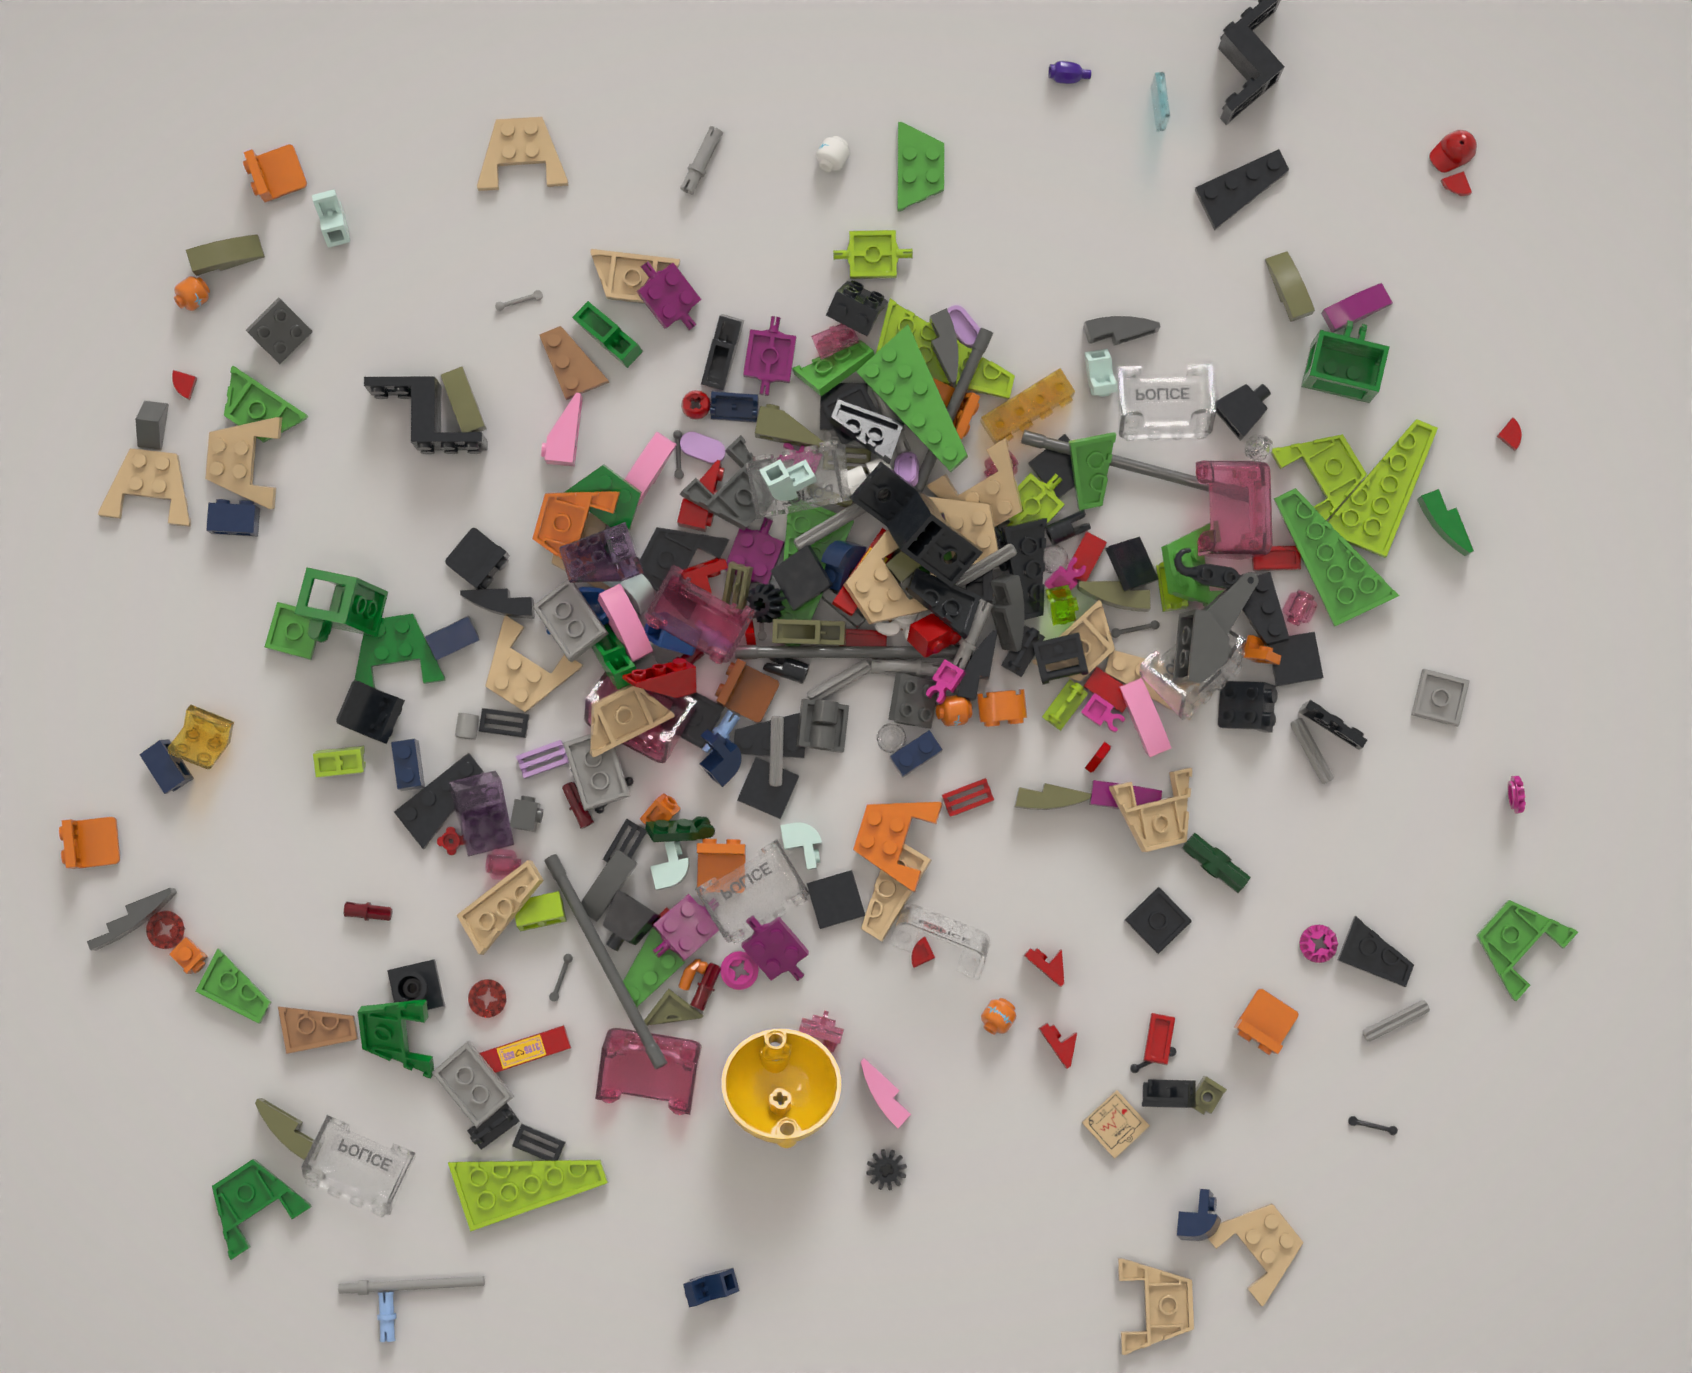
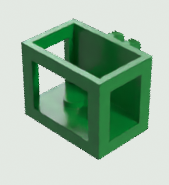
M1347 320L1343 335L1320 330L1311 342L1301 387L1370 403L1380 391L1390 346L1365 341L1367 325L1362 324L1359 328L1358 339L1350 337L1353 321Z
M306 567L294 614L310 620L307 634L311 639H316V641L321 643L328 640L331 628L377 637L388 591L357 577ZM315 579L336 585L329 611L308 607Z

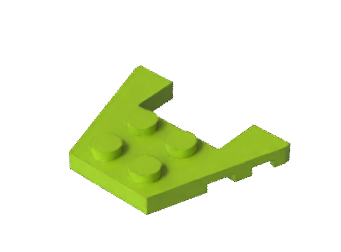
M1343 434L1270 450L1280 469L1300 458L1303 459L1326 497V500L1313 506L1325 520L1333 514L1367 475Z

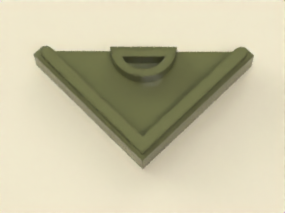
M668 989L644 1021L646 1025L700 1019L704 1015L671 989Z

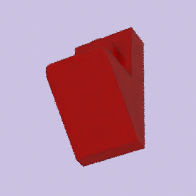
M714 558L675 572V576L700 591L711 594L712 591L708 578L720 575L721 570L728 567L725 559Z
M1030 948L1024 954L1026 959L1059 987L1063 986L1062 949L1057 952L1049 963L1045 961L1048 957L1038 948L1035 951Z
M1045 1023L1038 1029L1061 1063L1068 1069L1072 1064L1077 1032L1060 1042L1061 1034L1055 1025L1049 1026L1048 1023Z

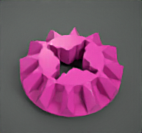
M1511 776L1510 781H1508V799L1511 809H1514V812L1518 814L1525 810V789L1520 776Z
M1320 924L1308 927L1302 933L1299 942L1302 954L1308 960L1315 963L1329 961L1336 954L1338 947L1336 934L1329 927ZM1323 937V944L1328 949L1319 948L1314 953L1316 944L1310 938L1318 940Z
M737 951L725 957L721 964L720 973L727 986L736 990H742L753 985L758 977L759 968L746 952ZM742 961H745L743 969L749 973V976L746 974L740 975L735 980L736 972L730 968V965L738 967L742 964Z

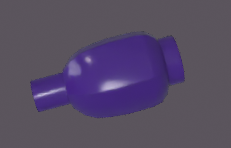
M1057 61L1055 64L1049 65L1048 77L1057 83L1073 84L1081 79H1091V70L1082 69L1077 63Z

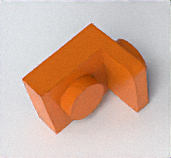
M1254 635L1247 636L1244 646V658L1256 663L1280 665L1281 655L1274 653L1273 648L1264 646L1260 638Z
M663 793L640 817V820L645 825L646 822L656 820L670 821L681 808L677 805L674 798Z
M185 937L169 954L184 968L183 971L186 974L198 973L205 966L204 960L208 957L188 937Z

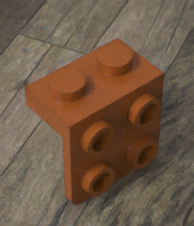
M737 659L736 663H730L726 671L728 678L725 684L720 683L715 693V696L718 697L716 701L718 704L756 723H760L779 687V681L748 666L746 662Z

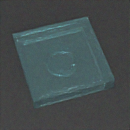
M1157 72L1151 84V95L1156 132L1165 131L1170 118L1165 73Z

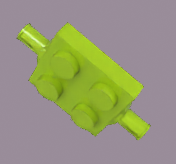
M896 230L849 231L847 250H833V260L847 259L850 266V279L897 278L899 258L913 259L912 248L899 249L896 243Z
M1030 473L1018 485L1023 511L1009 518L1010 523L1007 526L1041 518H1047L1048 524L1065 506L1053 491L1063 480L1060 477L1058 478V475L1055 473L1047 483H1044Z

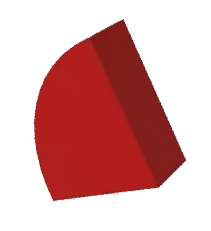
M1464 171L1441 180L1445 189L1459 196H1468L1472 193Z
M173 370L172 381L175 389L184 398L190 400L197 377Z
M1512 417L1497 437L1514 451L1517 450L1521 443L1522 432L1519 423Z
M753 619L745 620L746 644L756 645Z
M1104 741L1085 769L1090 773L1094 772L1110 751L1111 746Z
M926 937L921 938L913 948L911 955L913 968L935 958Z

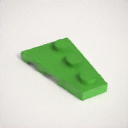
M858 340L834 350L833 355L824 359L817 357L812 359V364L802 368L798 365L793 367L792 370L795 376L822 396L861 368L875 353L868 345Z
M1115 432L1069 441L1079 510L1103 506L1108 481L1107 474L1109 464L1112 461L1113 444L1117 435Z
M654 928L650 931L623 980L637 1007L685 963L670 949L660 958L656 955L662 948L656 954L653 953L652 950L663 942L660 934Z
M218 948L195 991L258 1024H261L272 1003Z

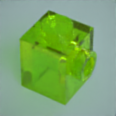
M1069 585L1046 589L1048 612L1053 626L1076 621L1075 611H1079L1077 598L1072 596Z

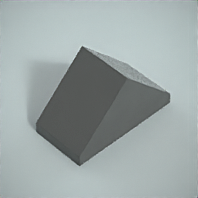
M144 401L135 418L138 447L162 450L168 403Z

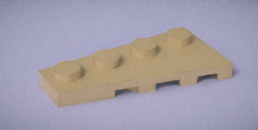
M1115 650L1108 656L1104 672L1123 684H1128L1142 678L1151 699L1182 715V717L1188 720L1191 719L1200 683L1188 686L1172 684L1173 675H1169L1170 679L1165 683L1157 674L1159 673L1161 676L1168 674L1165 669L1167 664ZM1169 666L1168 671L1173 673L1174 669Z
M904 844L898 864L920 870L921 879L932 860ZM880 869L861 929L883 942L911 896L912 891Z
M527 860L457 914L459 921L479 955L486 953L544 881L533 861Z

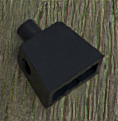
M1245 384L1214 402L1211 408L1241 441L1267 411L1268 408L1263 401L1271 395V392L1264 384H1261L1254 391Z
M617 890L603 922V926L613 932L606 945L617 952L624 941L637 945L661 916L628 894Z

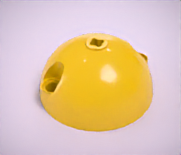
M771 1029L750 1036L733 1050L723 1069L722 1093L725 1105L734 1121L752 1136L766 1142L778 1144L783 1148H791L798 1141L820 1130L834 1113L840 1098L841 1075L834 1057L818 1040L795 1030ZM772 1042H778L781 1045L774 1047L770 1044Z

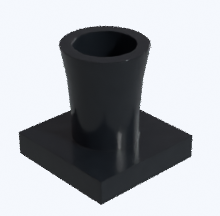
M435 959L387 970L394 1003L426 1000L428 1010L445 1006ZM412 983L417 986V990L414 993L410 991Z

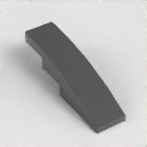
M168 888L125 905L128 915L106 923L109 933L87 941L89 949L99 950L120 940L142 926L177 893L176 889Z

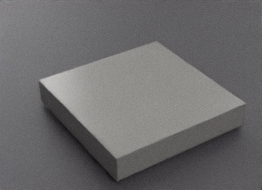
M1422 669L1411 715L1458 727L1470 680Z

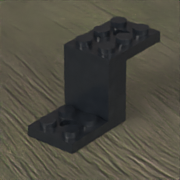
M1258 0L1259 4L1254 8L1251 6L1240 15L1241 19L1238 22L1234 23L1232 21L1223 29L1224 34L1220 37L1221 42L1218 49L1247 80L1242 86L1243 90L1238 95L1234 92L1225 100L1226 104L1222 107L1223 112L1220 117L1225 125L1277 83L1285 66L1253 32L1254 29L1276 12L1281 0Z
M435 376L364 377V387L376 399H388V396H398L399 399H411V443L421 454H434L438 450H444L445 454H458V450H467L469 454H481L482 450H488V441L482 432H441L442 386Z
M882 462L875 467L850 496L854 503L887 526L902 552L951 588L983 553L978 546L946 523L932 499ZM881 490H889V495L886 498H878ZM947 552H955V555L952 559H943L944 555Z

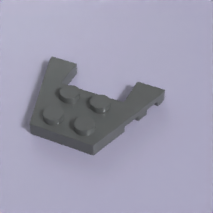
M740 435L725 452L741 469L714 495L697 478L685 487L680 495L736 527L745 530L776 499L765 484L754 462L755 458L752 452L749 453L746 448L745 439Z

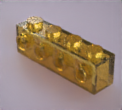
M1061 368L982 416L980 423L994 444L1005 438L1007 441H1010L1014 438L1012 434L1018 430H1021V432L1028 430L1034 425L1032 422L1039 417L1043 420L1053 414L1052 409L1060 405L1062 408L1071 403L1075 390Z

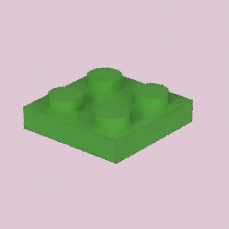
M277 602L264 647L312 660L317 641L316 639H311L307 634L310 620L294 614L295 606Z

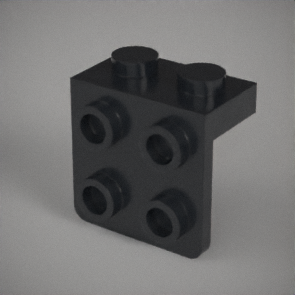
M847 281L836 291L826 316L868 336L878 314L887 306L888 301L884 299V295L876 291L870 292L864 289V286L857 281Z
M471 528L446 558L445 563L474 588L481 590L483 588L486 589L492 583L495 573L498 570L501 571L507 565L510 555L477 528Z
M354 680L351 683L336 722L338 725L387 744L393 733L397 718L402 712L405 700Z
M1223 681L1220 687L1218 726L1226 729H1254L1272 733L1276 722L1274 706L1278 698L1276 686L1266 682Z

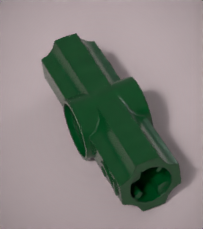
M1193 833L1181 848L1198 861L1207 873L1216 879L1219 878L1236 893H1239L1251 878L1241 868L1232 863V859L1217 847H1212L1196 833Z

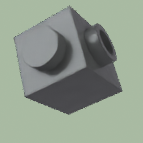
M521 796V800H514L510 821L511 828L536 832L537 823H541L543 817V809H540L541 804L535 802L536 798Z

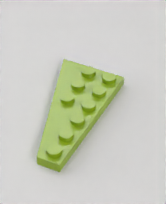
M890 298L876 353L908 324L932 378L950 385L931 347L932 340L937 339L931 324L916 316L912 311L898 305L897 302ZM958 340L956 385L972 351L971 348L969 349ZM982 357L968 390L1009 400L1015 375Z
M1416 419L1330 518L1328 522L1349 544L1383 558L1387 557L1437 432V427Z
M601 1160L448 1162L470 1232L608 1183Z

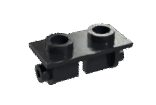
M1025 625L1021 650L1018 652L1009 651L1001 666L1022 677L1035 655L1033 643L1043 641L1045 636L1041 635L1037 629Z
M506 1103L479 1128L473 1126L467 1131L471 1136L472 1142L475 1145L477 1144L482 1150L520 1122V1120Z

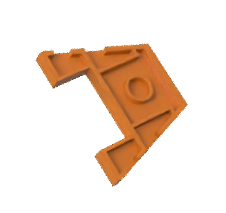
M620 492L545 493L532 539L566 561L575 570L583 573L589 580L594 581L601 560L578 553L590 507L615 513Z
M941 802L867 804L853 850L910 891L916 892L921 871L898 864L912 818L937 824L943 804Z

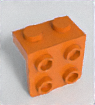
M288 144L258 156L253 149L244 152L246 160L243 161V165L247 174H252L254 180L251 182V187L255 196L259 195L264 202L301 190L307 186L306 178L293 145Z
M933 378L947 408L955 388ZM973 392L965 394L953 421L960 439H963L969 432V422L979 408L978 401L980 396Z
M104 817L79 821L72 819L61 820L62 826L59 827V836L64 843L61 859L62 863L66 864V868L80 869L113 865L120 862L116 818Z
M702 839V843H697L698 891L721 893V889L723 892L731 891L730 884L735 881L740 883L739 878L745 875L746 845L741 844V840L726 839V844H717V839ZM740 883L741 889L739 890L737 884L732 885L733 890L737 891L735 893L744 892L745 887Z
M1258 989L1234 1028L1239 1031L1237 1035L1248 1042L1251 1039L1259 1044L1257 1048L1268 1055L1271 1053L1279 1054L1283 1047L1281 1043L1298 1018V1012L1267 991Z

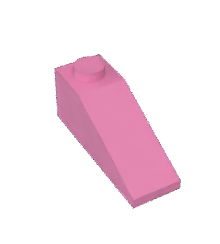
M581 393L574 395L548 434L547 442L542 444L541 456L545 457L544 460L547 464L575 467L583 401Z

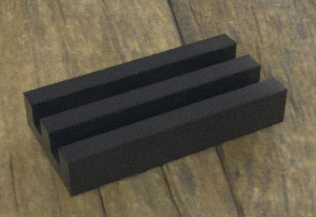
M482 708L479 732L526 738L530 715ZM486 714L523 719V723L487 719ZM485 723L522 728V731L486 728Z
M626 819L602 860L607 863L609 862L612 853L628 826H631L632 829L619 850L624 853L635 832L638 830L640 834L627 854L628 857L632 858L647 831Z
M522 1123L512 1146L543 1160L556 1161L559 1159L566 1142ZM523 1131L532 1133L559 1146L554 1148L524 1135ZM520 1139L555 1153L554 1158L520 1144Z

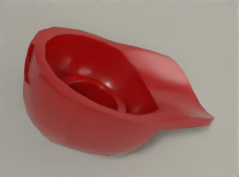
M1466 130L1453 131L1446 135L1430 152V161L1441 173L1454 170L1468 163L1475 156L1477 150L1476 140Z

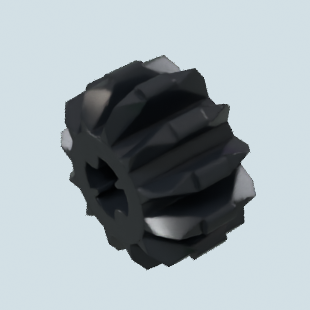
M763 583L749 590L751 596L746 598L749 602V606L746 609L752 611L750 617L756 618L759 623H773V619L782 617L781 611L786 608L782 604V601L786 598L780 597L782 589H775L774 584Z
M881 1149L882 1158L873 1153L872 1156L877 1162H867V1165L873 1167L874 1170H868L866 1174L868 1176L876 1175L871 1179L870 1183L875 1184L880 1180L878 1189L882 1190L885 1182L887 1183L888 1190H892V1181L897 1186L901 1185L897 1176L906 1178V1174L899 1172V1170L906 1169L907 1165L897 1164L903 1157L899 1155L894 1160L895 1150H891L889 1157H886L885 1149ZM889 1163L893 1173H888L887 1176L882 1175L883 1171H880V1167L886 1166Z

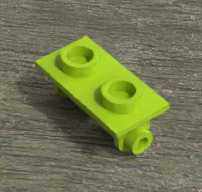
M1069 679L1042 718L1061 731L1088 695V692L1083 689L1082 685L1077 682L1074 683Z

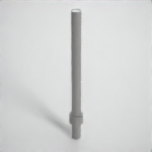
M484 1276L384 1282L358 1280V1283L339 1284L338 1292L339 1294L358 1293V1295H368L369 1292L475 1287L484 1286L485 1279Z

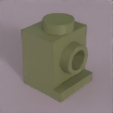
M1203 1076L1196 1087V1107L1192 1108L1203 1115L1206 1111L1211 1114L1227 1089L1207 1076ZM1207 1092L1212 1096L1208 1102L1203 1099V1095Z

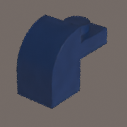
M837 540L827 547L821 562L826 563L825 572L833 584L830 587L831 589L841 590L843 584L848 579L850 569H855L865 554L866 546L850 541Z
M707 729L701 737L713 751L699 764L712 780L723 787L738 772L742 759L741 751L728 738L724 739L718 732L714 735Z
M1200 1189L1198 1213L1179 1211L1177 1236L1180 1240L1203 1241L1213 1236L1218 1230L1221 1218L1217 1214H1212V1211H1216L1217 1199L1213 1197L1214 1194L1210 1189Z
M734 1268L705 1274L683 1283L689 1308L710 1300L727 1297L740 1291Z

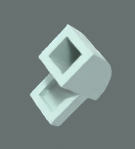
M335 189L312 195L327 247L350 242L344 210Z
M1108 349L1085 352L1086 371L1091 395L1105 397L1118 392L1117 382L1113 376L1112 358Z
M780 459L759 470L772 496L780 501L797 498V491L817 482L806 459L787 469Z
M615 561L601 577L602 582L611 588L621 584L634 610L639 615L655 599L654 589L647 578L637 569L633 568L631 571L618 561Z
M805 823L780 825L784 849L803 847L807 870L817 869L816 863L821 862L819 850L813 849V845L822 844L819 833L812 826Z
M680 841L665 842L669 862L650 866L656 890L676 886L688 874L689 858L679 859V855H683Z

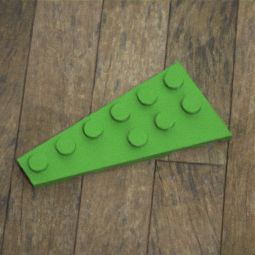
M907 324L856 372L935 457L952 472L968 458V455L913 333Z
M1296 488L1274 498V502L1334 626L1399 596Z
M802 498L798 503H793L791 500V504L788 505L783 561L799 551L794 545L795 538L837 513L806 500L803 502ZM854 520L811 545L824 570L826 563L821 562L825 550L834 541L847 540ZM781 590V595H780V597H785V595L783 594V592H782V590ZM823 593L797 611H793L789 602L785 599L782 601V604L786 608L781 611L782 617L779 619L812 620ZM781 643L786 646H801V644Z

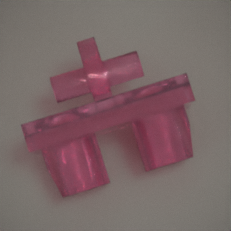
M843 324L830 326L829 329L811 336L820 359L859 343L855 331Z
M824 1010L823 1017L813 1014L812 1020L802 1018L799 1032L810 1035L813 1038L824 1039L823 1045L829 1052L833 1053L837 1044L841 1042L844 1029L835 1027L836 1020L827 1018L829 1011Z

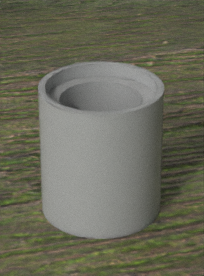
M458 713L455 737L476 740L479 716Z

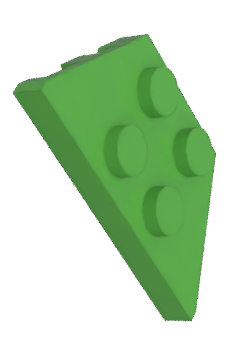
M898 122V211H903L912 204L920 203L926 200L927 197L944 191V143L903 122Z
M235 366L231 367V380L227 390L228 399L225 404L224 416L236 425L282 417L281 433L308 418L307 414ZM256 437L263 443L272 439L266 437Z

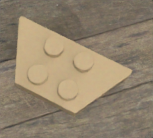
M591 249L590 251L606 298L612 300L644 303L636 291L649 278L640 267L645 262L649 261L656 272L663 270L670 263H674L677 268L680 265V259L597 249Z
M1100 600L1059 636L1079 632L1089 673L1115 650ZM1078 657L1047 664L1046 669L1052 671L1078 665ZM1035 658L1032 662L1035 665H1038L1037 660ZM1077 674L1068 677L1081 682L1087 675Z
M630 684L592 703L590 754L592 757H596L675 717V715L654 697L645 692L644 689Z

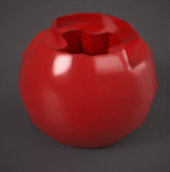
M694 390L688 392L683 397L681 403L683 413L690 419H702L710 411V398L702 391ZM694 401L697 403L698 401H700L701 408L698 409L695 407L694 409H692L691 402Z

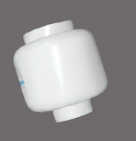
M839 136L825 138L816 152L819 166L827 172L841 170L850 155L848 143Z

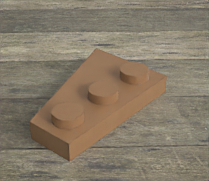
M561 326L539 334L566 400L573 398L576 393L582 394L609 383V380Z
M278 1007L286 1054L359 1039L355 1016Z

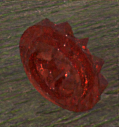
M161 911L149 919L146 934L149 941L155 947L169 949L177 946L184 938L183 935L186 928L184 927L183 919L176 913ZM162 924L166 926L174 924L169 930L170 936L167 934L159 935L163 930Z
M491 979L481 980L475 983L469 992V1006L478 1016L484 1018L494 1017L503 1011L507 1002L506 991L497 981ZM490 988V995L498 1000L489 1002L486 1009L485 1001L478 998V996L486 995Z

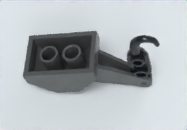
M1190 548L1181 549L1176 554L1174 559L1176 570L1181 575L1190 577L1201 585L1225 588V590L1203 610L1195 609L1179 614L1172 684L1181 686L1203 683L1227 663L1231 655L1228 633L1259 581L1255 573L1247 572L1240 575L1232 567L1213 564H1202L1192 568L1185 567L1182 564V556L1190 553Z

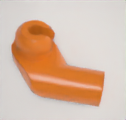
M695 959L684 969L678 987L688 991L696 972L705 974L708 963L701 961L702 959Z

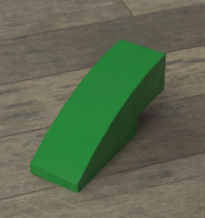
M589 301L572 317L575 322L626 368L643 352L638 343L625 334L617 324Z
M1439 489L1421 495L1417 501L1436 532L1462 555L1467 556L1474 552L1457 507L1447 510Z
M606 624L604 627L609 634L593 645L592 649L611 682L619 690L631 685L622 679V675L632 673L633 670H636V666L627 656L623 644Z

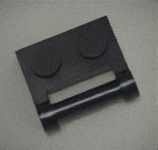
M1079 632L1033 643L1042 685L1049 684L1051 680L1082 674L1083 676L1089 674ZM1078 657V665L1048 672L1046 670L1047 664Z

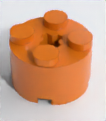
M1019 689V694H1016L1015 690L988 692L985 698H983L982 693L977 694L980 722H984L986 727L999 726L1000 721L1008 720V724L1024 723L1023 718H1027L1024 689Z

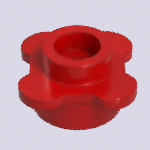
M448 827L442 837L437 839V844L443 846L449 855H455L460 845H464L466 842L465 837L456 833L454 827Z

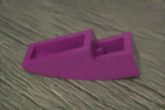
M1380 283L1325 308L1321 314L1330 331L1334 333L1344 328L1347 320L1353 321L1354 324L1388 307L1393 302L1383 284Z
M1093 780L1089 805L1119 809L1109 789V786L1119 783ZM1133 786L1136 805L1161 800L1162 790Z

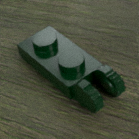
M697 816L693 820H656L646 822L645 830L653 842L694 841L711 838L716 833L715 828L710 824V820L704 816Z

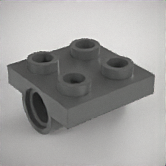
M279 297L245 330L279 364L313 332Z
M896 673L888 720H893L898 724L931 729L937 693L928 698L926 692L931 686H935L936 683L933 680Z
M801 699L796 746L843 753L849 705L839 704L830 700Z

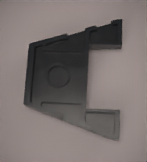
M656 527L635 569L643 574L653 589L688 622L698 602L676 591L681 580L675 576V572L688 568L697 549L716 558H721L729 539Z

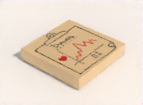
M1118 1090L1112 1093L1081 1122L1114 1159L1150 1126Z

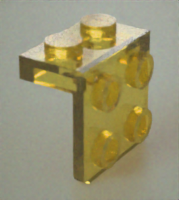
M190 704L186 710L184 727L169 745L168 753L202 768L211 769L231 742L234 722Z

